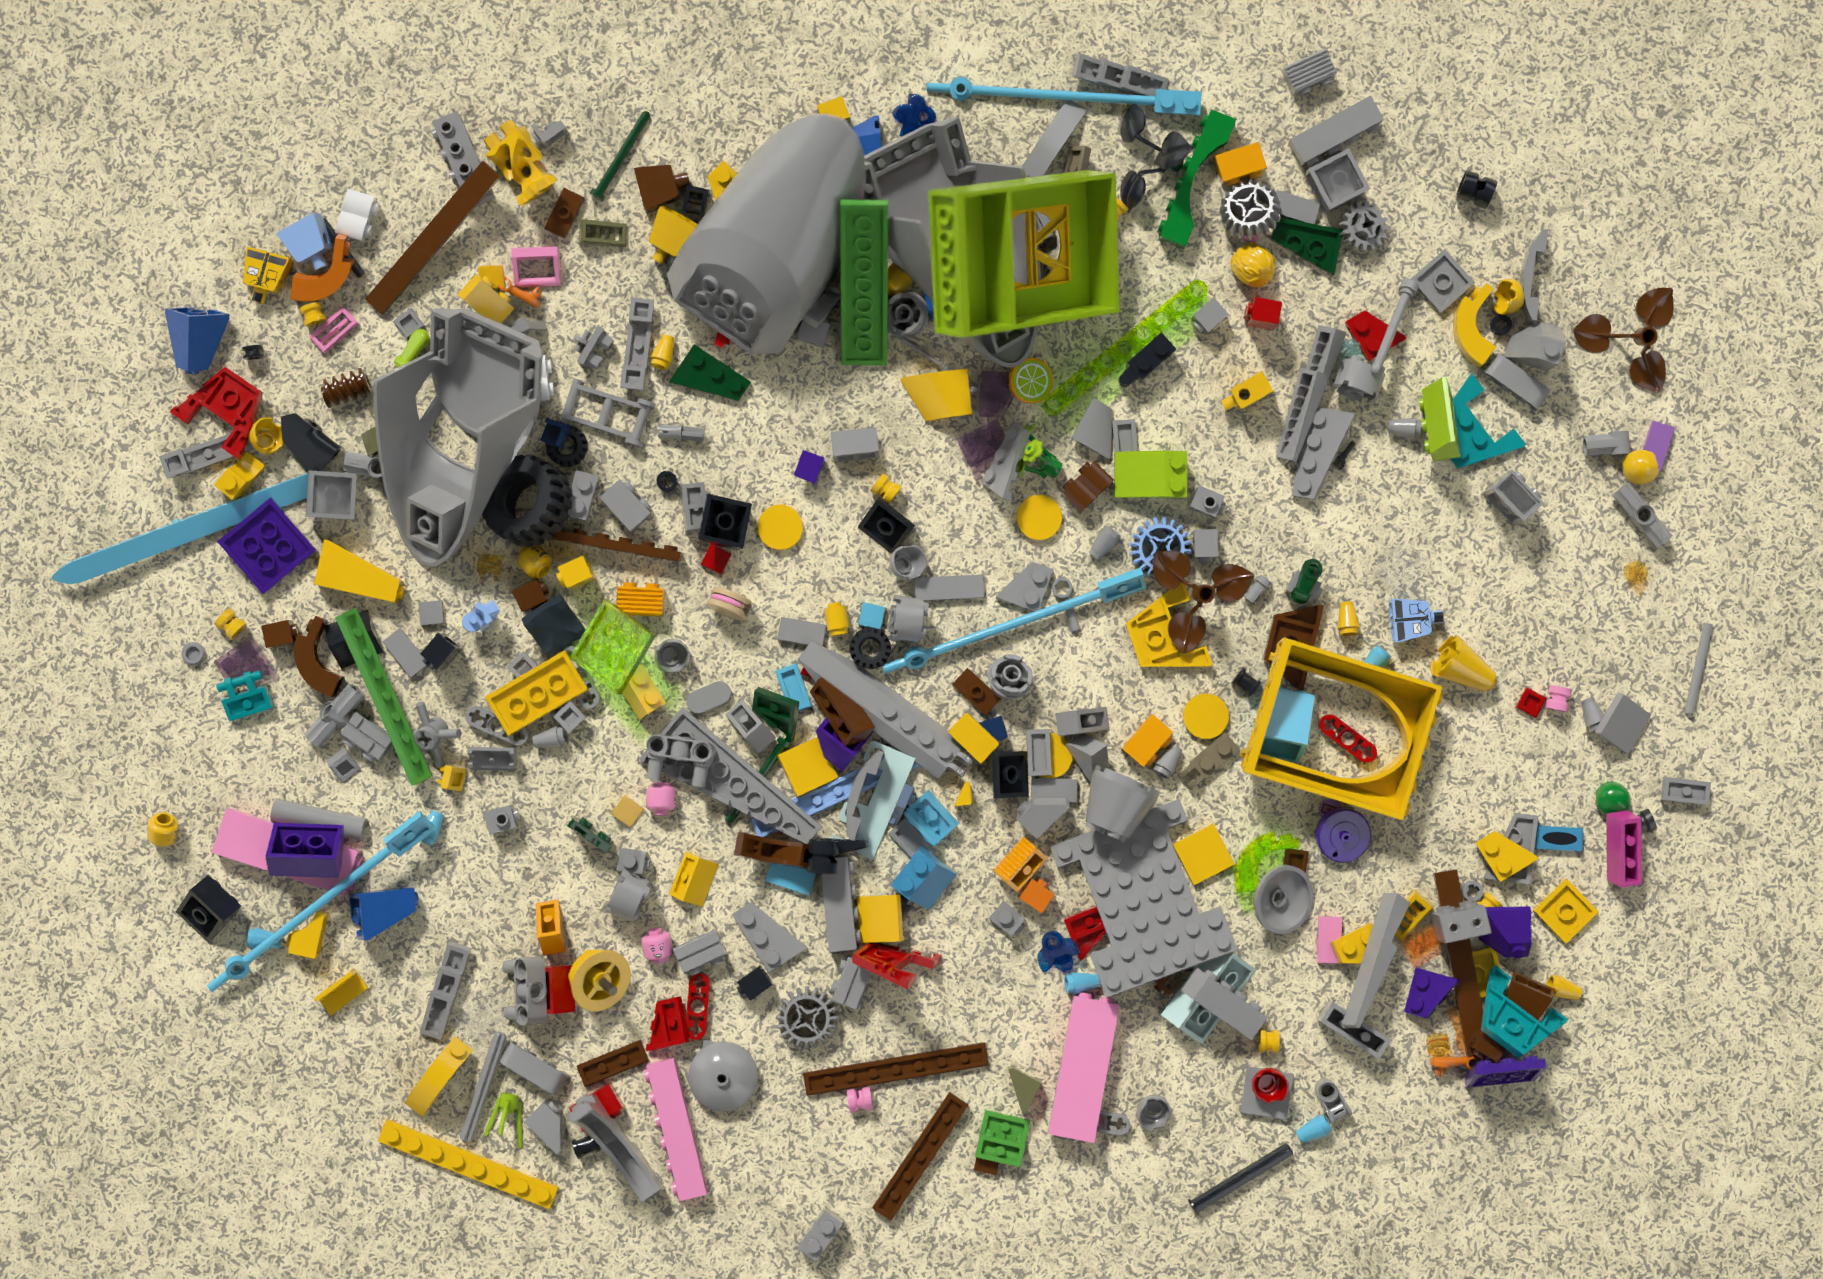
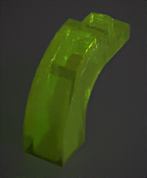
M1270 831L1251 839L1241 849L1233 868L1234 892L1256 891L1259 884L1258 866L1263 857L1275 850L1300 847L1299 838L1293 837L1292 833L1279 835V839L1276 840L1275 832Z

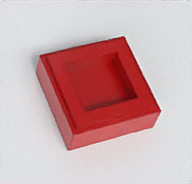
M711 544L701 565L722 575L732 554Z
M1525 687L1515 708L1537 718L1547 698Z

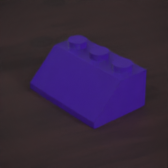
M274 823L265 856L269 876L339 878L343 861L344 826Z

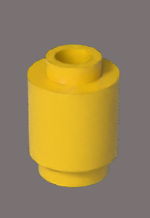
M841 602L827 604L828 608L824 609L827 631H830V636L848 634L850 625L847 607L842 606Z

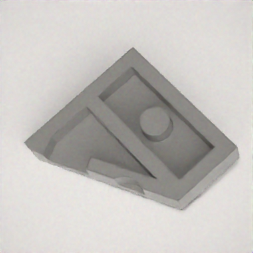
M1031 562L997 594L996 598L1034 612L1039 610L1053 569Z

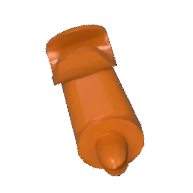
M506 276L504 279L509 283V287L504 289L500 285L497 286L500 291L507 292L532 307L537 308L542 304L537 300L542 294V289L538 294L536 293L539 287L534 288L531 293H528L513 286L511 280Z
M1433 1057L1430 1065L1436 1066V1077H1442L1445 1068H1451L1452 1066H1465L1472 1070L1473 1067L1469 1066V1061L1471 1059L1477 1060V1057Z

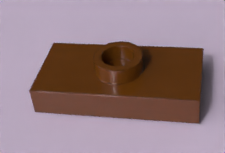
M563 188L544 229L566 239L585 198Z
M969 668L952 684L985 716L1001 700Z

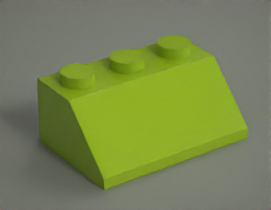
M1447 376L1422 389L1423 398H1419L1420 411H1425V419H1422L1423 432L1428 434V440L1424 441L1426 454H1431L1433 461L1461 457L1453 397Z

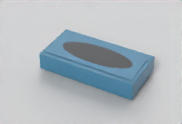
M1537 825L1536 849L1582 851L1583 828Z

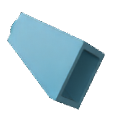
M1279 686L1260 750L1261 754L1295 763L1300 761L1308 745L1315 695L1308 694L1305 691L1287 690L1285 687Z

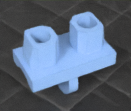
M494 600L485 605H482L481 602L475 604L471 612L463 617V628L473 633L479 629L481 632L487 630L492 621L497 618V614L500 613Z

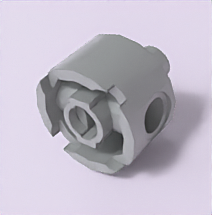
M1351 355L1350 359L1342 360L1333 389H1337V392L1341 395L1362 402L1363 398H1368L1367 403L1376 402L1385 378L1384 371L1386 368L1382 366L1380 373L1375 375L1371 372L1372 365L1365 363V359L1360 356Z
M894 595L893 601L896 602V605H891L888 632L893 634L888 636L889 640L908 641L917 644L919 640L925 638L926 626L922 624L923 616H927L928 603L924 602L922 598Z
M623 869L605 911L629 922L631 920L636 922L643 905L640 901H646L652 884L648 882V879Z

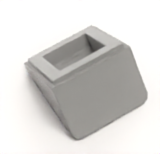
M346 747L327 760L329 768L342 782L361 769Z

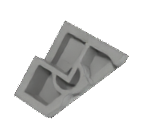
M1093 398L1071 439L1110 460L1113 410Z

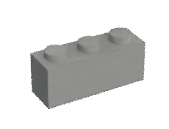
M1328 1000L1317 1020L1377 1059H1380L1391 1039L1365 1022H1362L1360 1028L1343 1026L1342 1022L1346 1010Z

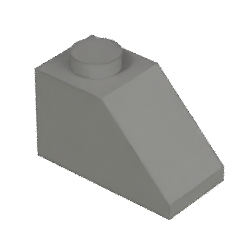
M743 699L725 714L758 753L776 739L774 734Z
M1107 707L1056 713L1058 736L1109 730Z
M1032 798L1029 802H1023L1017 809V821L1037 839L1070 808L1069 800L1067 798Z
M545 1100L524 1123L554 1153L558 1154L563 1149L562 1115L559 1113L561 1109L555 1102Z

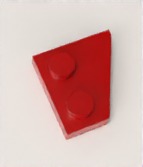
M1092 906L1063 918L1078 958L1081 961L1106 933L1097 906Z

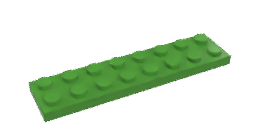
M840 200L841 365H887L888 200Z

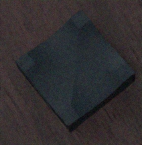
M560 593L521 618L524 627L532 635L548 659L557 655L567 645L587 635L585 627Z

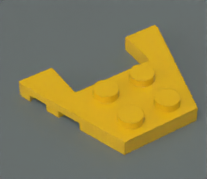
M1180 582L1176 589L1167 591L1125 623L1140 667H1209L1213 665L1207 646L1182 654L1169 637L1168 624L1171 616L1168 608L1190 600L1186 585Z

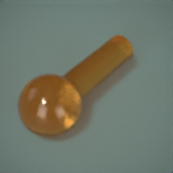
M1452 1007L1446 1011L1457 1034L1455 1043L1458 1048L1465 1050L1459 1015L1456 1008Z

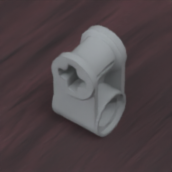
M1327 1078L1317 1081L1315 1093L1332 1125L1343 1116L1353 1114L1335 1083ZM1325 1085H1331V1093L1326 1096L1322 1095L1321 1089Z

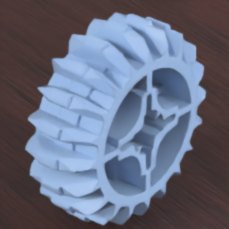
M1155 517L1153 518L1152 526L1146 520L1144 524L1147 529L1145 530L1143 527L1138 526L1137 530L1141 535L1135 533L1132 535L1134 539L1138 540L1137 543H1130V547H1136V551H1131L1130 556L1138 555L1133 564L1141 562L1143 565L1139 568L1142 571L1145 567L1148 568L1146 573L1148 577L1153 571L1151 563L1154 558L1153 554L1158 548L1155 545L1157 542L1161 544L1168 539L1169 541L1165 544L1164 550L1171 551L1170 544L1176 537L1179 543V552L1183 554L1192 553L1191 549H1185V546L1192 544L1191 540H1183V538L1189 535L1188 532H1184L1181 535L1179 531L1183 526L1180 524L1175 529L1173 527L1175 520L1173 519L1169 525H1166V517L1162 518L1161 524L1158 523V519ZM1162 529L1169 531L1170 534L1165 539H1158L1149 532ZM1144 538L1152 547V552L1147 558L1144 557L1142 551Z

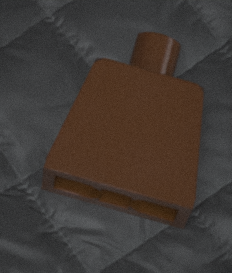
M671 165L634 168L646 214L658 210L660 206L669 205L680 200L678 189L691 185L688 173L674 175Z
M1514 971L1507 998L1539 1020L1552 1002L1555 989Z

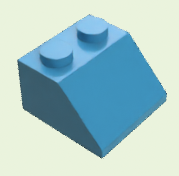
M921 845L890 886L908 900L929 910L957 873Z

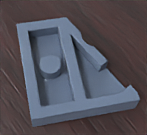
M904 784L888 824L895 827L906 805H912L916 792H913V786Z

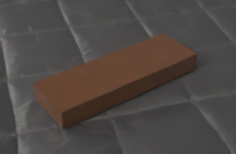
M640 1039L578 1064L576 1067L584 1087H587L650 1060Z

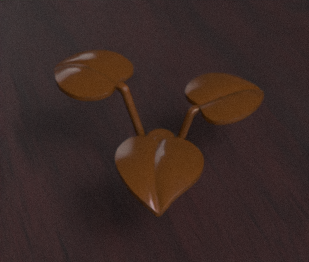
M1656 288L1641 295L1636 303L1635 311L1639 317L1645 318L1643 320L1645 327L1638 328L1633 334H1609L1611 331L1610 321L1601 314H1592L1585 317L1574 327L1573 334L1576 341L1585 350L1598 353L1607 350L1609 338H1633L1638 346H1644L1641 351L1642 357L1633 359L1630 364V378L1639 387L1656 393L1660 392L1666 375L1664 358L1657 351H1650L1647 354L1646 351L1658 339L1657 331L1653 327L1664 326L1672 318L1674 309L1673 289Z
M1157 551L1155 553L1152 566L1157 582L1169 590L1176 589L1180 582L1193 589L1192 597L1197 602L1190 610L1189 615L1180 612L1175 614L1169 621L1168 634L1179 652L1185 654L1193 650L1203 639L1206 631L1205 620L1203 617L1193 616V614L1202 607L1203 603H1209L1214 599L1215 588L1216 594L1220 599L1227 602L1236 601L1244 595L1249 584L1254 579L1253 573L1238 565L1223 564L1212 572L1214 585H1196L1184 579L1191 571L1190 561L1186 555L1178 551Z

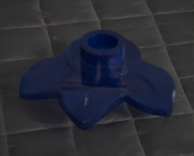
M909 94L908 104L898 105L892 111L893 117L903 124L900 137L926 124L936 122L935 111L927 106L926 100L918 94ZM927 113V119L922 121L921 116Z
M1049 931L1042 937V949L1037 955L1039 967L1042 972H1046L1055 965L1062 972L1069 974L1073 968L1072 956L1078 955L1081 952L1079 945L1071 938H1063L1057 931ZM1051 938L1056 939V946L1050 944Z

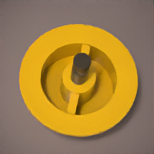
M586 950L573 962L568 974L574 1000L579 1006L588 1011H602L615 1005L624 996L630 983L631 970L627 960L620 953L612 950Z

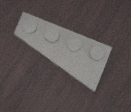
M1317 408L1301 449L1292 496L1316 501L1328 476V471L1332 463L1335 462L1338 455L1337 452L1342 442L1345 441L1352 422L1355 421L1357 414Z

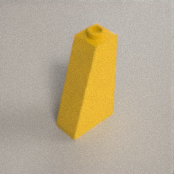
M324 539L314 585L399 603V599L403 600L406 586H403L402 580L338 544Z

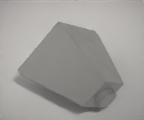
M1538 321L1510 336L1504 357L1537 369L1549 371L1559 365L1566 342L1562 329Z

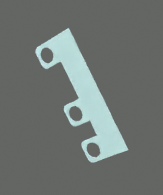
M872 741L869 744L864 755V761L870 757V751L873 748H881L885 756L880 762L879 769L883 770L869 805L865 806L858 802L856 804V807L860 810L861 822L855 840L868 841L869 846L864 849L854 850L871 860L875 856L888 821L916 759L876 741ZM848 800L845 801L839 814L840 820L847 823L845 811ZM833 835V836L830 837V838H835V839H843V838L838 837V836H836V835Z

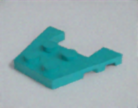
M1473 373L1467 377L1453 398L1461 457L1451 458L1450 460L1457 469L1522 448L1526 445L1514 428L1494 442L1466 404L1485 390Z
M1494 965L1489 970L1481 1031L1520 1058L1564 1025L1568 1018L1553 1007H1550L1541 1022H1539L1503 995L1512 977Z

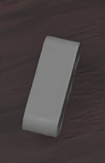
M1495 354L1483 371L1484 376H1490L1494 379L1493 382L1504 390L1508 389L1511 391L1512 396L1522 403L1526 402L1535 411L1538 410L1550 393V390L1545 385L1500 354Z
M510 1041L499 1062L545 1091L557 1095L568 1074L565 1071L563 1073L556 1069L557 1066L547 1060H540L537 1058V1054L527 1048H520L517 1046V1042Z

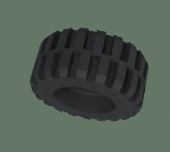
M522 454L516 455L493 491L482 513L483 519L486 520V525L495 534L515 545H522L524 547L542 545L545 543V539L550 541L555 537L554 534L562 530V524L570 516L568 514L569 509H572V501L570 500L572 489L568 487L570 483L561 470L540 457L529 454L526 456ZM537 484L538 497L535 505L526 515L516 518L515 507L520 494L527 487Z

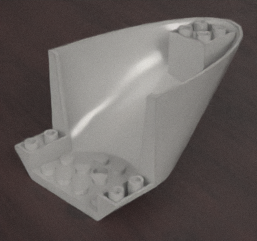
M828 114L809 115L787 124L769 137L751 155L682 245L667 273L676 303L750 354L781 353L800 321L833 280L841 265L840 200H864L866 183L865 156L858 135L845 119ZM727 295L731 296L734 299V301L729 299Z

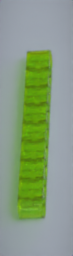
M1202 280L1190 282L1055 389L1044 400V412L1051 417L1062 413L1149 344L1161 332H1164L1206 297L1208 292L1206 283ZM1194 286L1201 288L1202 296H1193L1191 288ZM1177 300L1183 302L1184 310L1176 311L1173 308V302ZM1155 316H1165L1167 323L1165 325H1158L1155 322ZM1139 329L1147 330L1149 338L1146 340L1140 339L1137 336V331ZM1122 343L1129 344L1131 352L1128 354L1121 353L1119 345ZM1104 357L1111 358L1113 366L1111 368H1104L1101 364V359ZM1087 371L1094 373L1095 381L1086 382L1083 374ZM1072 385L1076 387L1077 395L1074 397L1068 396L1065 393L1067 386ZM1056 400L1060 408L1056 411H1051L1047 407V402Z

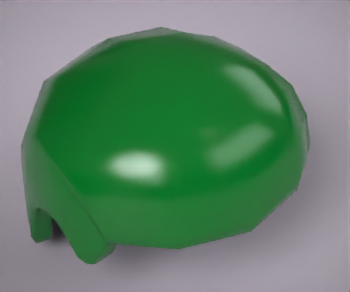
M1615 781L1605 782L1595 792V805L1605 817L1607 813L1628 811L1630 808V794L1621 783Z

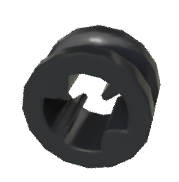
M1498 314L1490 322V329L1495 335H1505L1512 328V320L1507 315ZM1500 319L1504 320L1503 323H1507V327H1504L1502 331L1498 330L1499 327L1496 328L1495 323L1499 322Z
M250 345L242 347V351L245 352L243 359L264 358V354L261 353L263 346Z
M670 471L661 472L656 479L658 487L665 492L674 490L678 483L676 475ZM667 475L672 476L671 481L673 484L671 487L667 485V488L662 486L661 478L663 476L667 478Z

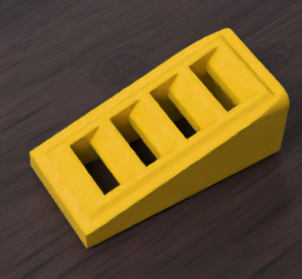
M1416 889L1412 891L1406 900L1410 902L1408 908L1410 907L1417 915L1414 917L1406 911L1404 916L1411 923L1408 924L1402 919L1400 924L1406 929L1402 932L1398 928L1395 934L1401 941L1433 908L1432 903ZM1415 900L1423 906L1421 910L1413 904Z

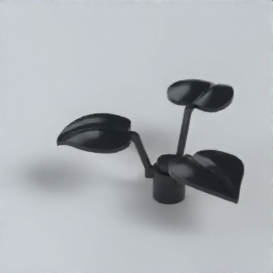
M1132 104L1123 117L1120 130L1121 137L1128 143L1133 142L1137 138L1144 144L1159 151L1156 157V163L1159 165V168L1142 170L1138 174L1130 170L1124 176L1120 187L1121 201L1128 208L1127 213H1130L1139 204L1145 194L1146 183L1142 177L1143 175L1158 172L1165 173L1166 170L1179 172L1183 167L1184 159L1194 149L1182 134L1176 131L1170 132L1165 137L1162 148L1141 137L1140 133L1146 126V118L1141 107L1136 104Z

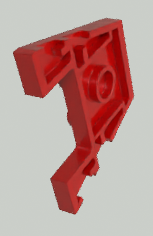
M224 367L206 381L203 387L195 394L187 396L188 399L178 407L174 406L170 413L189 425L202 406L206 407L234 427L221 448L238 460H241L263 392L227 367Z
M869 942L853 954L852 963L908 989L915 984L917 974L901 969L909 963L934 969L940 964L942 955L933 953L931 958L922 956V952H919V950L905 953L903 949L899 951L900 947Z

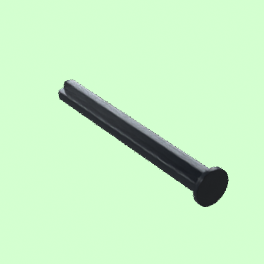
M1287 1143L1281 1145L1193 1200L1188 1199L1196 1215L1198 1216V1212L1292 1156L1293 1151Z

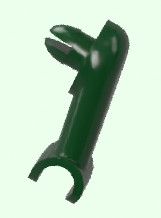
M1308 559L1302 565L1296 587L1293 588L1290 594V598L1299 604H1306L1311 597L1310 593L1323 571L1322 564L1318 560Z

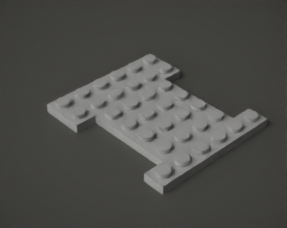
M1180 799L1150 809L1129 839L1125 840V843L1106 835V830L1104 834L1092 830L1050 846L1058 869L1080 861L1109 938L1110 947L1090 954L1106 999L1238 951L1221 906L1199 914L1167 832L1169 828L1188 822Z

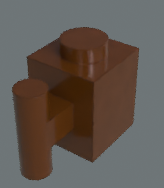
M538 577L512 590V594L522 612L530 608L533 611L540 607V603L548 599L546 594L549 593L545 582H540Z

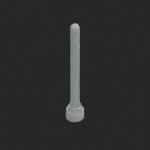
M1403 279L1398 289L1400 299L1371 368V372L1375 375L1381 371L1409 299L1416 296L1419 285L1414 280Z

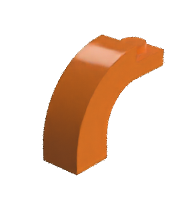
M338 234L336 236L333 261L329 270L319 275L295 273L292 280L290 299L316 301L330 296L342 286L349 276L354 259L345 258L350 253L351 243L347 242L348 235Z

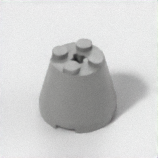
M1096 765L1092 774L1085 819L1087 823L1085 826L1102 834L1106 830V835L1125 843V840L1129 839L1156 803L1160 791L1149 786L1147 787L1125 775Z

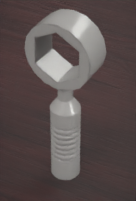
M1067 578L1056 579L1052 584L1053 594L1058 598H1063L1064 601L1068 600V596L1073 589L1072 583ZM1058 581L1068 583L1070 590L1065 595L1057 594L1055 585ZM1074 608L1065 610L1072 632L1081 629Z

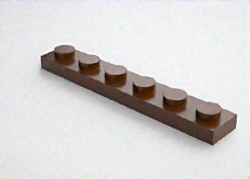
M563 527L552 538V540L677 562H681L682 553L677 551L678 547L664 545V549L656 548L655 543L642 541L641 545L633 544V539L619 537V540L616 541L611 540L610 535L596 533V537L588 536L587 531L574 529L573 533L565 532V527Z
M948 1092L873 1204L872 1208L892 1221L969 1106L968 1103L952 1092Z

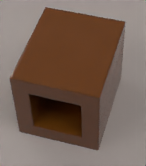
M284 620L261 626L265 646L268 649L295 644L297 634H299L298 626L293 624L292 620Z

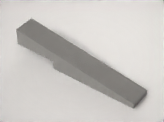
M1318 325L1307 368H1300L1276 457L1297 462L1347 332Z
M1383 893L1342 1025L1345 1027L1360 1028L1398 948L1392 943V940L1410 904L1408 900L1398 893Z

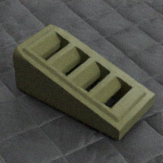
M582 219L579 223L578 245L626 247L627 224ZM587 227H591V238H586ZM596 228H601L600 239H596ZM606 228H610L609 240L605 239ZM615 228L619 229V241L614 240Z

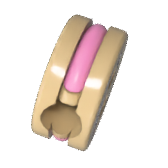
M721 587L713 588L712 595L707 602V606L712 610L740 621L747 620L749 609L753 605L752 601L748 598Z

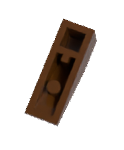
M819 678L809 692L844 746L866 740L874 730L875 725L865 710L825 679Z

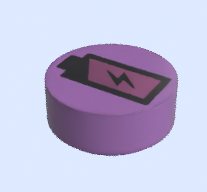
M1334 799L1322 801L1319 805L1320 817L1334 808L1342 807L1341 804Z

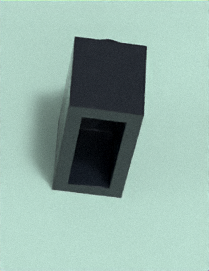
M437 633L420 655L424 657L422 662L432 670H445L462 648L445 634Z

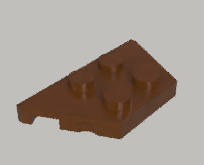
M1316 605L1273 615L1262 660L1269 666L1272 665V661L1268 660L1271 652L1275 653L1276 644L1282 638L1314 647L1324 605ZM1285 666L1282 677L1297 690L1303 691L1308 672Z

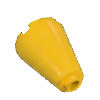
M1457 635L1455 637L1450 636L1441 644L1437 652L1441 653L1437 662L1434 659L1431 662V674L1482 692L1491 690L1497 682L1495 671L1461 637Z

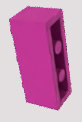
M1629 811L1607 813V880L1621 888L1642 884L1641 817Z

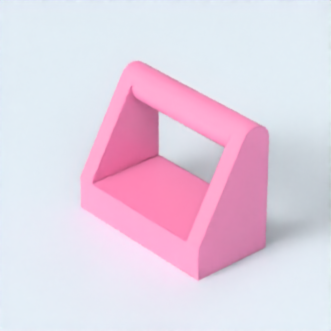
M557 246L511 248L515 287L561 286L560 250ZM553 259L555 277L520 278L519 261Z

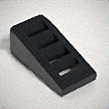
M687 185L681 215L699 224L705 216L710 191ZM691 194L703 196L702 200L690 197ZM689 203L699 205L701 209L690 208L688 205ZM686 214L699 215V219L687 217Z
M820 838V840L839 841L838 854L864 849L869 846V842L865 840L853 841L850 839Z

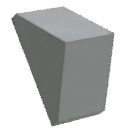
M1085 733L1080 734L1066 744V747L1090 783L1096 765L1103 769H1109L1106 744Z

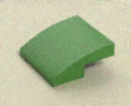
M985 1109L975 1157L1021 1167L1030 1120Z

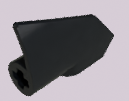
M297 413L281 416L282 441L307 473L308 471H323L325 466L341 450V446L322 433V428L308 418L303 419Z

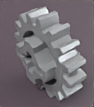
M1368 201L1362 204L1356 202L1353 206L1346 208L1347 213L1341 215L1344 221L1339 223V226L1344 228V231L1340 233V236L1346 235L1347 238L1344 243L1351 242V249L1359 246L1360 252L1366 249L1371 251L1375 247L1382 245L1381 240L1387 238V235L1383 232L1389 229L1388 226L1384 225L1388 218H1382L1381 214L1384 211L1383 209L1377 211V204L1369 207Z

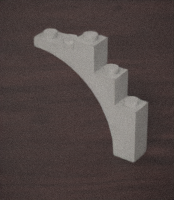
M585 1094L577 1099V1104L571 1108L573 1112L567 1115L572 1124L581 1127L598 1143L620 1170L640 1201L646 1202L665 1188L635 1142H630L617 1120L610 1118L598 1097Z

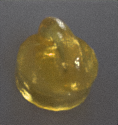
M1633 561L1625 566L1623 574L1628 582L1638 584L1646 580L1648 570L1641 561Z
M1434 1033L1426 1039L1427 1051L1432 1056H1444L1451 1049L1449 1038L1446 1034Z

